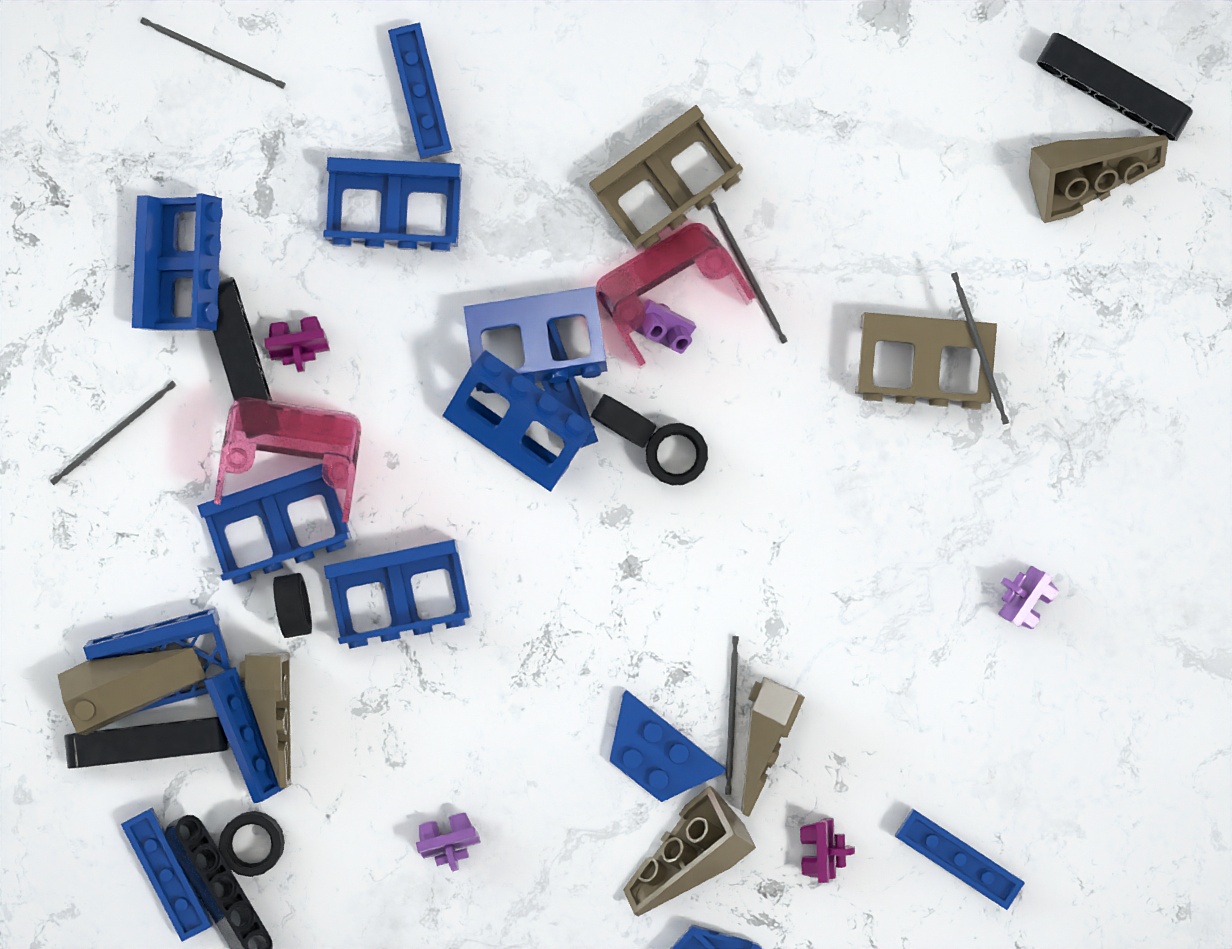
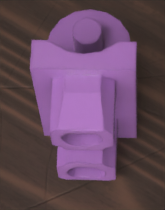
M647 299L640 314L629 323L632 330L680 354L684 353L691 344L692 338L690 335L697 328L693 321L671 311L667 305L663 303L658 304L650 299Z
M1030 566L1025 575L1019 572L1013 582L1004 577L1001 584L1008 590L1001 599L1006 603L998 615L1018 627L1022 625L1029 629H1034L1040 620V614L1032 609L1037 600L1040 599L1049 604L1059 592L1051 582L1053 577L1034 566Z
M466 813L449 817L452 833L440 835L436 821L419 825L420 842H416L418 853H421L423 859L435 856L437 866L449 863L452 872L459 870L458 860L469 857L468 850L464 847L481 843L479 833L474 826L472 827Z

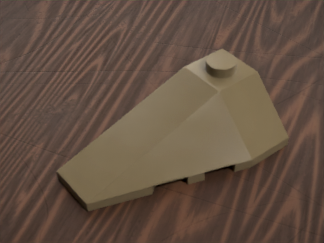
M1166 135L1061 140L1031 148L1029 178L1041 220L1044 223L1074 216L1084 211L1083 205L1096 198L1102 201L1111 196L1110 190L1126 182L1131 185L1164 167L1169 139Z
M193 647L88 660L57 675L64 706L76 733L81 735H88L207 678Z
M249 653L245 655V661L240 662V679L245 681L246 691L279 787L287 788L291 785L290 653Z
M763 677L761 683L757 681L754 683L748 697L753 702L750 707L741 806L742 814L747 817L750 816L768 776L766 774L767 768H771L778 758L781 747L779 743L780 738L788 737L805 699L800 692L766 677Z
M707 787L684 806L679 813V816L682 818L671 833L668 831L664 833L660 839L663 842L653 857L645 859L623 889L634 915L639 917L732 868L756 848L744 823L713 787Z

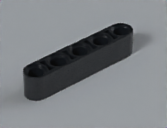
M1052 33L1036 61L1037 65L1046 72L1159 136L1166 135L1170 141L1178 140L1193 114L1192 108L1062 34Z
M233 277L220 280L217 306L219 315L217 330L213 331L238 416L244 434L249 441L280 431V425L236 281Z
M219 717L96 730L88 735L77 733L64 735L68 769L229 750L228 739Z
M186 815L172 821L165 830L166 841L230 949H249L248 942L250 938L256 942L257 949H272L273 942L271 936L202 821L194 815ZM181 825L186 826L190 832L188 840L180 835L179 829ZM198 853L203 854L206 858L207 865L205 869L201 868L197 863ZM216 881L224 889L222 897L217 896L214 891ZM233 910L237 911L240 915L239 926L235 925L231 920Z

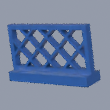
M216 607L92 639L83 647L86 659L95 660L127 654L134 655L135 652L142 650L147 653L158 652L152 649L157 646H161L160 652L165 649L167 644L176 642L185 648L193 647L196 654L208 660L203 668L205 672L211 662L224 670L232 668L220 629V618ZM213 632L216 647L211 655L194 646L199 635ZM194 637L191 643L184 640ZM217 651L219 652L221 660L214 657ZM198 682L193 685L191 690L178 691L136 712L209 693L206 686L196 688L199 684Z

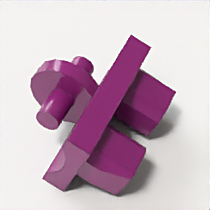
M317 316L305 317L300 320L302 332L290 334L288 323H271L269 338H264L265 348L269 351L271 360L282 359L283 365L295 364L297 372L300 373L305 372V362L316 360L315 353L330 351L329 341L324 329L320 326Z
M824 818L816 823L807 824L800 828V841L802 844H817V856L802 857V875L818 878V883H828L830 879H835L836 867H846V856L855 854V846L845 845L844 833H834V818Z

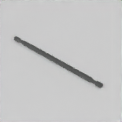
M144 17L140 21L145 26H150L158 32L262 80L274 83L282 89L286 85L285 82L275 80L259 70L166 27L154 24Z
M715 202L709 204L712 211L715 212L717 220L771 324L777 331L781 343H786L788 340L782 333L780 325L728 225L719 213L717 204Z
M952 273L951 277L955 282L956 291L997 409L1000 411L1003 425L1008 424L1009 420L1005 415L1004 405L965 293L959 283L958 273Z
M172 380L167 384L166 388L156 393L63 469L58 476L52 478L50 482L53 485L57 484L62 477L68 475L160 400L166 392L176 387L175 382Z
M732 636L733 651L731 654L726 795H731L732 791L731 779L738 665L737 645L739 643V636Z

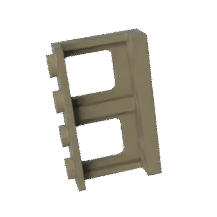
M697 105L693 106L589 183L590 189L635 250L642 246L645 250L651 248L661 240L658 234L666 228L670 227L672 231L688 220L685 215L696 207L698 211H701L715 200L712 197L714 193L721 188L726 192L741 181L739 175L742 173L743 167L740 163L737 165L703 119L704 114ZM695 142H702L725 174L697 195H694L675 171L671 161ZM648 180L661 195L672 213L641 234L623 211L618 200L639 183Z
M864 312L861 315L860 328H862L858 385L855 387V394H863V400L881 402L883 396L896 397L895 403L915 404L916 399L929 400V406L948 407L949 401L962 402L961 408L981 410L982 404L991 403L992 391L981 360L978 390L975 394L942 392L939 389L942 349L946 346L977 349L967 321ZM975 322L993 374L997 323ZM878 341L910 343L913 345L912 383L908 389L877 387L873 384L875 345Z

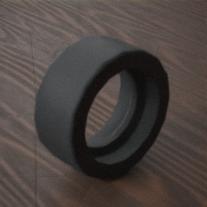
M603 394L591 414L593 419L641 448L645 447L657 427L656 424L606 394Z
M669 423L657 429L650 437L645 450L646 463L651 474L660 482L672 486L685 485L697 479L704 471L708 460V446L703 436L694 427L683 423ZM671 435L687 437L696 449L694 465L682 474L667 472L660 466L657 459V450L660 443Z
M295 573L274 577V602L283 637L290 638L311 634V608L302 574Z
M257 811L241 813L228 822L223 829L219 841L220 853L229 868L236 874L248 877L262 875L273 868L283 854L285 844L283 830L277 821L266 813ZM245 825H259L270 835V852L260 862H244L237 857L233 850L234 835L238 829Z

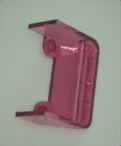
M702 223L687 225L605 274L596 284L595 291L599 303L639 369L646 366V361L629 334L640 328L645 321V308L638 298L642 294L695 263L702 275L710 280H719L728 275L746 305L751 304L755 299L753 292L728 251L712 231Z
M250 397L236 399L228 411L220 454L214 504L221 505L225 492L227 473L241 474L248 471L254 463L256 450L323 460L322 477L324 481L333 488L346 490L342 522L348 523L362 430L360 420L350 412Z

